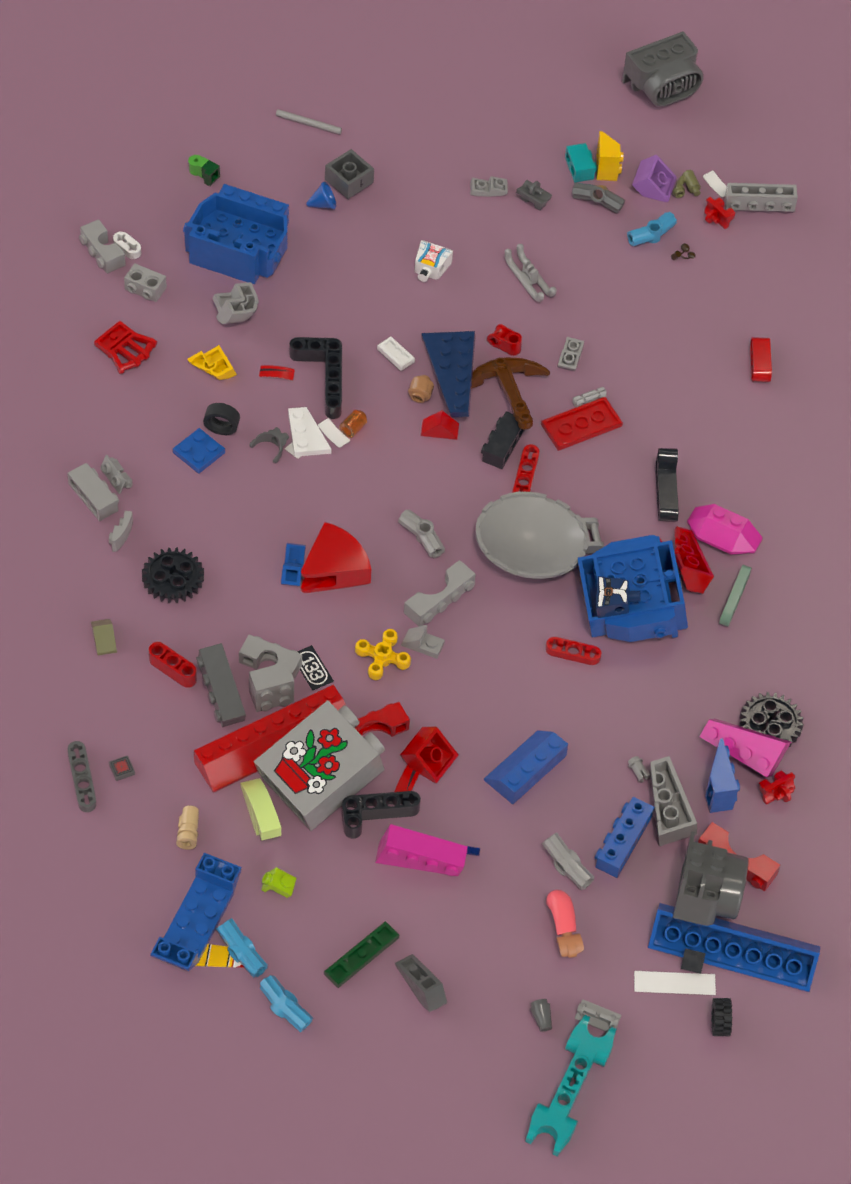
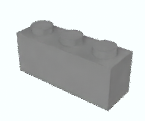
M85 463L68 472V484L99 522L118 512L119 499L114 492L111 493L107 483L104 480L101 481L94 468Z

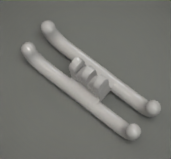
M523 244L517 245V254L523 264L522 271L513 261L511 249L505 250V260L508 266L535 301H543L544 293L549 297L555 296L556 288H549L538 273V270L535 269V266L527 259ZM537 283L544 293H537L532 285Z

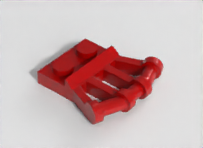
M118 321L94 341V345L107 354L108 358H112L118 373L122 374L125 370L133 367L137 368L143 360L146 361L150 358V353L156 347L157 341L154 338L136 333L123 322ZM134 341L146 344V347L142 348ZM125 347H130L139 355L134 356L132 353L126 350ZM117 353L126 358L128 362L122 364Z

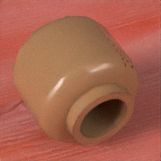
M426 375L416 376L410 383L408 394L417 403L428 401L431 398L434 383Z

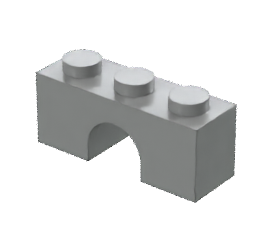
M99 219L80 227L81 235H79L81 243L87 246L89 254L96 258L98 266L103 268L107 274L126 266L125 253L116 242L111 245H103L108 243V232Z
M248 635L239 651V663L256 670L263 661L270 660L276 664L287 662L294 680L302 666V654L295 650L283 648L277 643L265 641L258 636Z

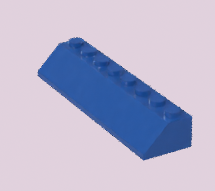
M659 903L648 948L679 957L684 956L685 948L706 953L705 964L807 992L810 991L820 954V946L715 918L714 924L709 926L673 918L675 907Z

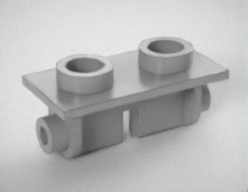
M106 455L100 469L120 494L124 487H132V479L126 472H123L124 469L117 459Z
M583 999L578 1006L575 1019L579 1021L582 1020L584 1015L589 1016V1025L606 1032L611 1027L617 1028L621 1018V1014Z

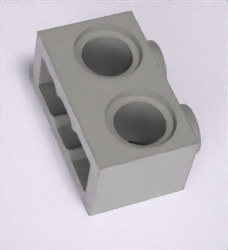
M135 263L124 277L125 290L157 302L167 288L165 275Z

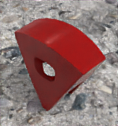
M324 522L302 567L301 575L304 579L301 591L303 593H311L370 584L372 571L370 561L357 539L344 529Z

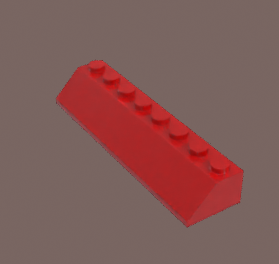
M334 684L195 749L194 763L212 792L214 793L258 772L254 761L327 700L337 710L342 708L345 702Z

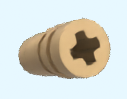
M185 806L182 815L179 816L176 844L182 849H193L197 845L198 832L196 830L198 828L199 809L195 806Z

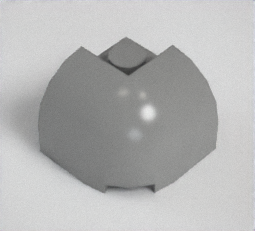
M251 282L235 284L231 292L218 293L213 296V301L219 312L216 317L222 324L248 320L255 313L259 303Z

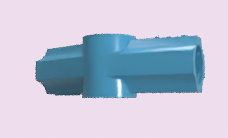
M665 212L658 219L649 221L647 226L628 231V242L631 246L645 242L657 243L664 233L676 225L677 219L673 213Z
M231 918L216 928L227 944L231 957L237 963L240 962L253 978L261 976L268 968V965L255 951L252 941L242 934L234 920Z
M270 975L261 981L260 989L271 1002V1010L277 1016L287 1019L299 1032L304 1031L312 1022L313 1017L297 1003L298 999L290 991L285 990L275 976Z

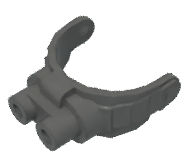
M275 427L273 430L259 434L252 440L250 447L253 448L260 442L274 443L279 447V452L273 459V463H278L282 456L283 446L286 444L289 435L287 433L282 434L281 430Z

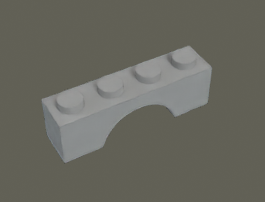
M457 561L446 570L445 582L447 587L440 593L432 595L417 592L405 602L404 614L418 626L431 622L436 614L445 611L450 603L456 602L463 593L470 591L474 587L476 574L462 561Z

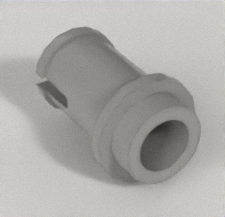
M635 756L628 761V767L634 771L638 781L642 783L644 782L643 778L645 780L650 778V774L645 769L642 758Z

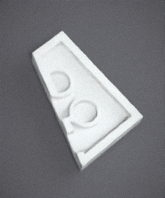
M307 407L288 408L294 457L331 454L329 444Z

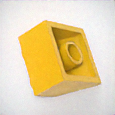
M599 131L596 152L597 180L617 181L618 174L622 172V164L620 162H623L624 152H621L618 142L605 132Z

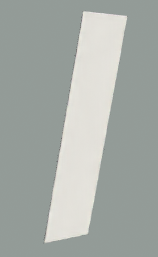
M634 971L635 992L716 995L715 974Z

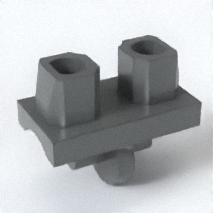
M526 180L516 191L517 194L521 195V200L525 202L531 201L538 210H542L552 198V194L540 188L541 183L538 181L532 183Z

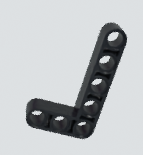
M296 337L291 339L289 343V356L292 360L325 362V415L330 419L339 418L342 412V342L337 338Z

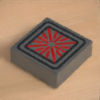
M128 755L109 761V766L116 781L135 775Z

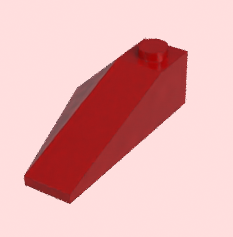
M676 526L675 558L680 575L688 591L703 594L714 578V575L692 530Z

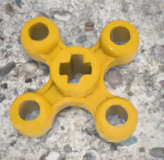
M393 629L385 630L382 636L383 642H379L376 646L371 645L365 639H360L356 642L355 652L358 656H371L374 659V663L368 667V676L372 680L381 679L384 672L383 667L388 666L390 663L395 664L401 670L409 668L411 664V657L408 653H395L392 650V646L398 640L397 632Z

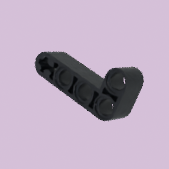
M658 448L655 465L658 521H678L679 507L676 475L678 449Z
M415 791L347 796L342 802L344 834L350 839L358 838L362 834V820L416 816L420 811L421 797Z

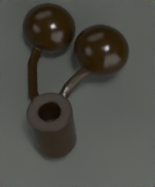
M683 243L681 245L682 253L677 250L671 255V258L673 260L679 257L690 259L695 258L696 254L689 252L688 257L682 256L684 252H688L690 249L688 244Z

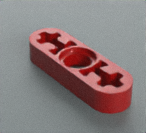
M551 637L546 642V652L553 657L588 665H596L601 660V650L594 645L559 637ZM570 648H576L579 652L577 654H571L568 650ZM591 653L595 654L594 658L590 657Z

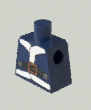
M597 577L596 610L598 618L629 613L630 602H641V591H630L628 580Z

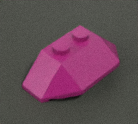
M716 504L695 507L687 520L696 539L728 554L755 553L763 539L749 519Z

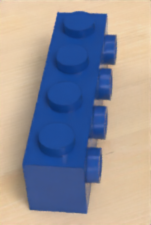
M632 797L630 803H625L621 811L623 815L621 818H616L612 827L614 828L612 834L608 833L604 840L605 846L603 849L599 848L595 855L597 860L595 868L618 878L652 819L654 806L635 797Z

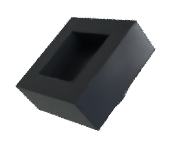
M685 948L681 969L701 974L706 953Z

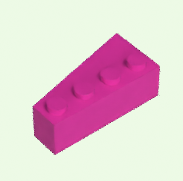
M718 719L708 720L699 736L717 748L720 739L723 738L725 746L728 745L732 757L765 777L773 776L791 744V741L759 733Z
M390 824L379 841L375 863L447 874L449 876H459L465 865L468 846Z

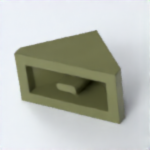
M111 620L92 621L91 627L97 655L116 653L117 649Z

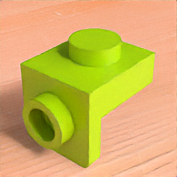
M276 867L264 874L261 890L266 892L271 889L288 898L292 896L297 878Z

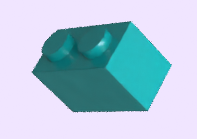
M587 144L566 146L565 160L574 183L594 180L597 164L593 162L592 151L588 149Z

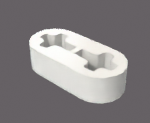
M122 231L114 234L113 243L116 242L125 256L130 259H137L141 256V245L130 235Z

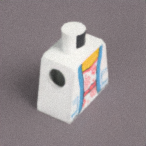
M422 240L415 261V272L418 274V279L422 282H426L428 278L439 279L452 263L453 250Z

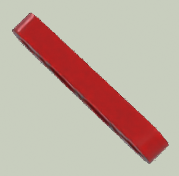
M529 444L524 447L512 493L531 491L540 453L536 445ZM533 452L532 458L528 459L529 453ZM529 465L532 467V470L526 471L522 467ZM520 480H527V481H528V484H527V485H521V484L519 483V481H520Z

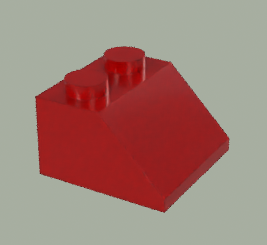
M437 726L422 727L400 754L411 769L434 783L440 780L459 755Z

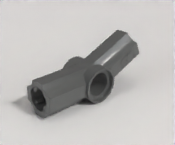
M574 183L573 198L599 202L616 213H619L625 204V199L608 190L606 186ZM597 189L603 192L602 198L597 197Z

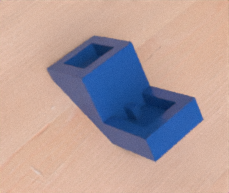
M286 544L281 584L301 585V570L304 565L306 545Z

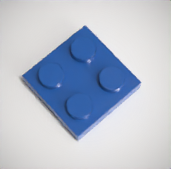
M198 428L173 448V454L200 474L225 454V448L202 429Z

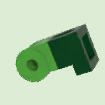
M200 155L189 157V172L192 175L203 178L204 184L210 187L220 177V165Z

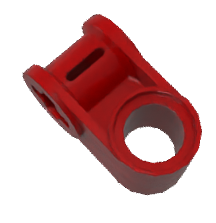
M498 324L495 331L487 336V341L491 346L509 355L515 356L521 352V334L507 328L505 325Z

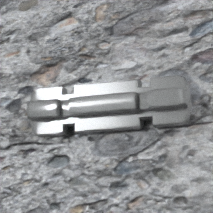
M604 387L596 389L597 391L594 389L581 394V397L580 395L573 397L572 402L575 407L583 405L582 403L586 404L597 400L598 397L599 399L606 397L607 392Z

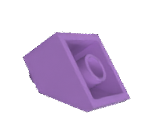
M656 154L640 162L632 185L643 197L668 202L677 176Z

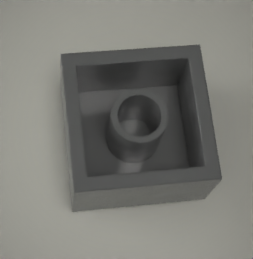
M350 149L325 165V180L344 197L349 199L374 183V168Z

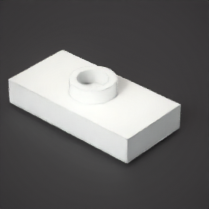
M392 337L377 345V350L401 371L415 362V358Z

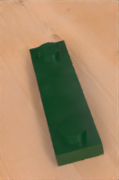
M385 921L324 971V975L339 988L398 940L400 935Z

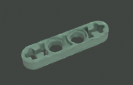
M742 565L719 624L729 627L752 567Z

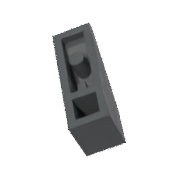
M414 954L395 963L418 1001L429 1012L447 1003L443 983Z

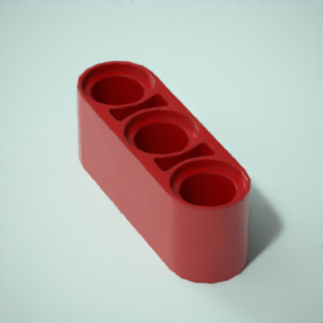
M751 337L752 381L771 382L770 338Z
M154 642L149 646V661L152 666L185 688L193 687L197 683V669L193 663L161 642Z

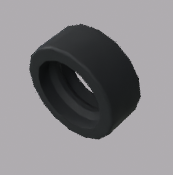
M213 403L207 407L203 423L213 433L231 435L237 430L240 414L234 407L228 404ZM215 417H221V418H224V419H226V420H228V421H222V420H219V419H217V418H215Z

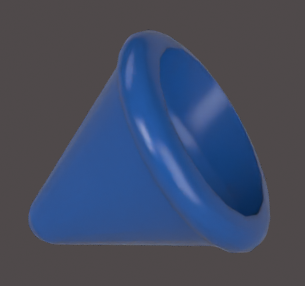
M322 182L309 198L306 205L308 207L335 209L336 200L330 186L326 182Z

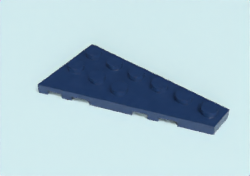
M475 331L421 333L450 416L469 417Z

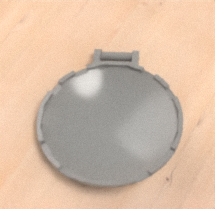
M514 492L500 496V499L494 502L491 501L482 509V513L476 523V539L485 556L499 568L526 578H552L563 575L579 565L578 557H584L586 553H595L604 547L598 530V519L595 517L581 518L570 510L569 505L559 499L555 501L546 498L547 495ZM587 529H591L593 541L591 542L589 539Z

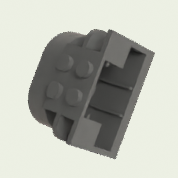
M682 31L626 52L622 82L627 83L631 81L633 91L644 90V93L651 102L659 107L688 98L699 89L704 78L702 70L696 64L698 49L685 32Z
M691 831L681 870L673 918L706 926L714 924L716 916L736 919L744 894L749 859L745 856L728 853L727 849L712 846V840H708L707 845L694 842L695 832Z

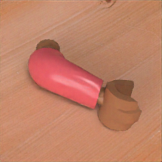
M553 890L548 894L546 903L552 911L557 935H562L561 937H556L562 957H577V954L584 950L580 933L572 934L576 932V917L572 900L566 892Z

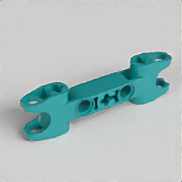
M584 1015L579 1024L573 1029L565 1047V1050L574 1053V1057L550 1107L538 1103L532 1115L529 1132L525 1142L531 1144L538 1134H550L556 1142L552 1154L557 1157L569 1143L577 1126L578 1120L569 1117V1113L593 1062L602 1067L605 1066L611 1054L614 1036L617 1031L616 1028L611 1027L603 1037L592 1036L587 1029L590 1017ZM576 1065H582L585 1069H578ZM574 1078L576 1080L575 1084L573 1086H570L572 1079ZM564 1100V1101H566L568 1104H567V1105H561L558 1101Z

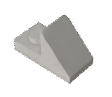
M427 625L409 629L401 646L437 659L445 640L428 634Z

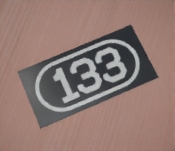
M312 645L297 651L299 654H302L300 671L312 691L334 682Z

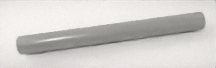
M278 109L276 112V116L339 135L342 131L340 127Z

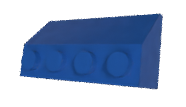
M537 730L484 778V781L511 804H514L567 756L568 743L554 732Z

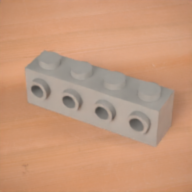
M727 183L725 206L726 209L732 208L733 210L795 212L798 198L797 186L789 184Z

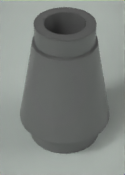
M547 999L533 1001L530 1011L540 1032L551 1030L550 1003L547 1002Z

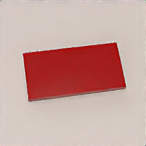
M606 397L541 421V426L558 451L620 428L623 425L622 420Z

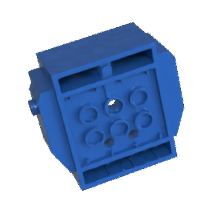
M224 184L219 193L215 192L199 203L189 222H186L184 225L185 250L189 252V263L244 282H251L254 285L259 276L268 278L273 275L287 250L289 204Z
M648 535L611 542L592 555L578 557L592 637L607 635L611 639L634 642L656 637L662 638L667 635H672V638L678 637L677 630L688 628L685 602L672 540L660 542L659 536ZM597 577L628 580L630 591H641V602H630L629 613L598 618L596 610ZM670 582H675L678 602L671 601Z

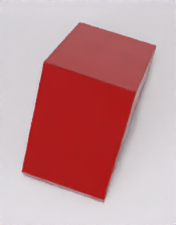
M441 410L423 419L421 436L457 440L459 423Z

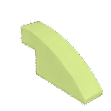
M258 778L240 783L256 835H260L261 840L281 836V825L276 810L262 780Z

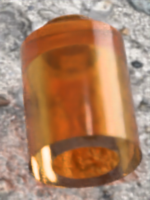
M353 410L339 425L341 432L345 436L353 438L367 423V416L361 410Z

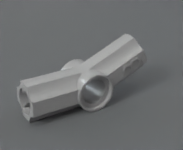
M406 509L401 514L398 523L416 535L417 541L422 543L429 557L437 558L445 552V548L434 531V525L430 520L420 518L410 509Z
M557 832L542 842L553 858L556 870L561 875H567L580 890L590 886L594 881V876L581 864L579 856L566 846Z

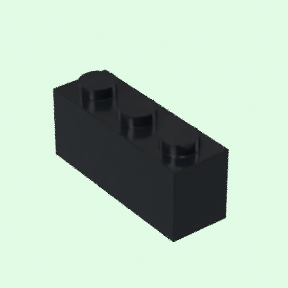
M506 411L503 417H499L495 431H491L488 443H484L481 449L483 454L482 462L500 469L504 468L525 429L519 428L518 421L515 420L512 413Z

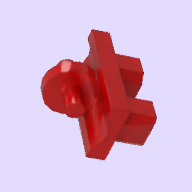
M720 197L717 199L707 198V206L704 210L706 214L705 221L707 223H718L724 229L728 228L730 221L735 218V211L732 208L724 210L725 203Z
M781 770L774 775V782L770 783L767 779L760 781L759 790L763 794V802L767 805L774 800L790 801L791 793L795 789V775L792 772L786 774Z

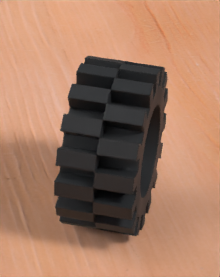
M713 998L711 1011L712 1035L730 1037L732 1032L731 998Z

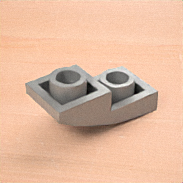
M493 176L490 177L489 181L472 178L470 181L471 195L487 197L506 195L508 193L507 179Z
M566 338L558 367L576 370L584 346L583 340Z
M125 511L124 518H120L119 526L114 525L113 533L110 532L109 544H112V552H117L130 534L133 525L132 511Z

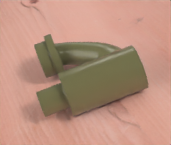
M693 170L685 171L679 177L676 187L672 191L676 198L683 197L685 195L683 184L686 183L690 193H693L694 196H699L701 194V186Z

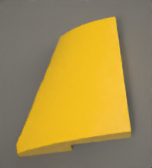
M220 345L204 354L200 351L188 358L190 364L217 379H228L237 375Z

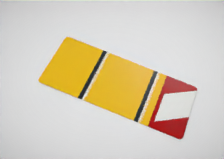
M212 944L207 945L199 963L196 965L244 968L240 962L237 963L231 957L227 946Z

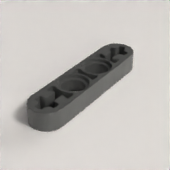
M74 741L68 745V757L77 802L81 811L91 812L96 808V796L87 752L82 742ZM74 749L79 750L80 758H76ZM79 764L86 767L81 772L76 771L74 768ZM86 781L89 783V786L82 789L78 787V784ZM87 794L90 802L88 805H86L84 795Z

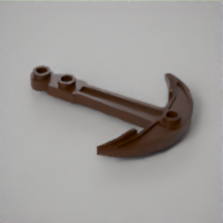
M500 357L478 366L473 371L471 389L483 385L484 379L497 377L511 405V411L515 420L518 421L519 428L530 429L533 426V418L530 415L526 402L521 397L512 373L524 372L525 376H548L550 371L535 361L512 357Z

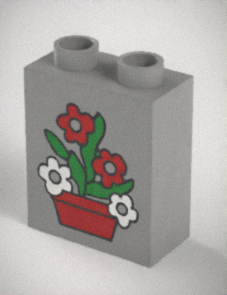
M328 700L254 761L261 778L310 831L340 808L345 797L355 795L385 770L380 758L385 748L378 738L371 732L362 737L355 729L360 722L354 713L345 705L337 710Z

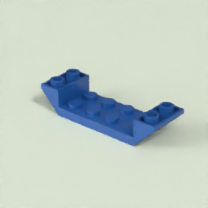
M204 853L195 869L196 877L164 938L159 937L150 955L187 971L196 966L234 895L242 867Z

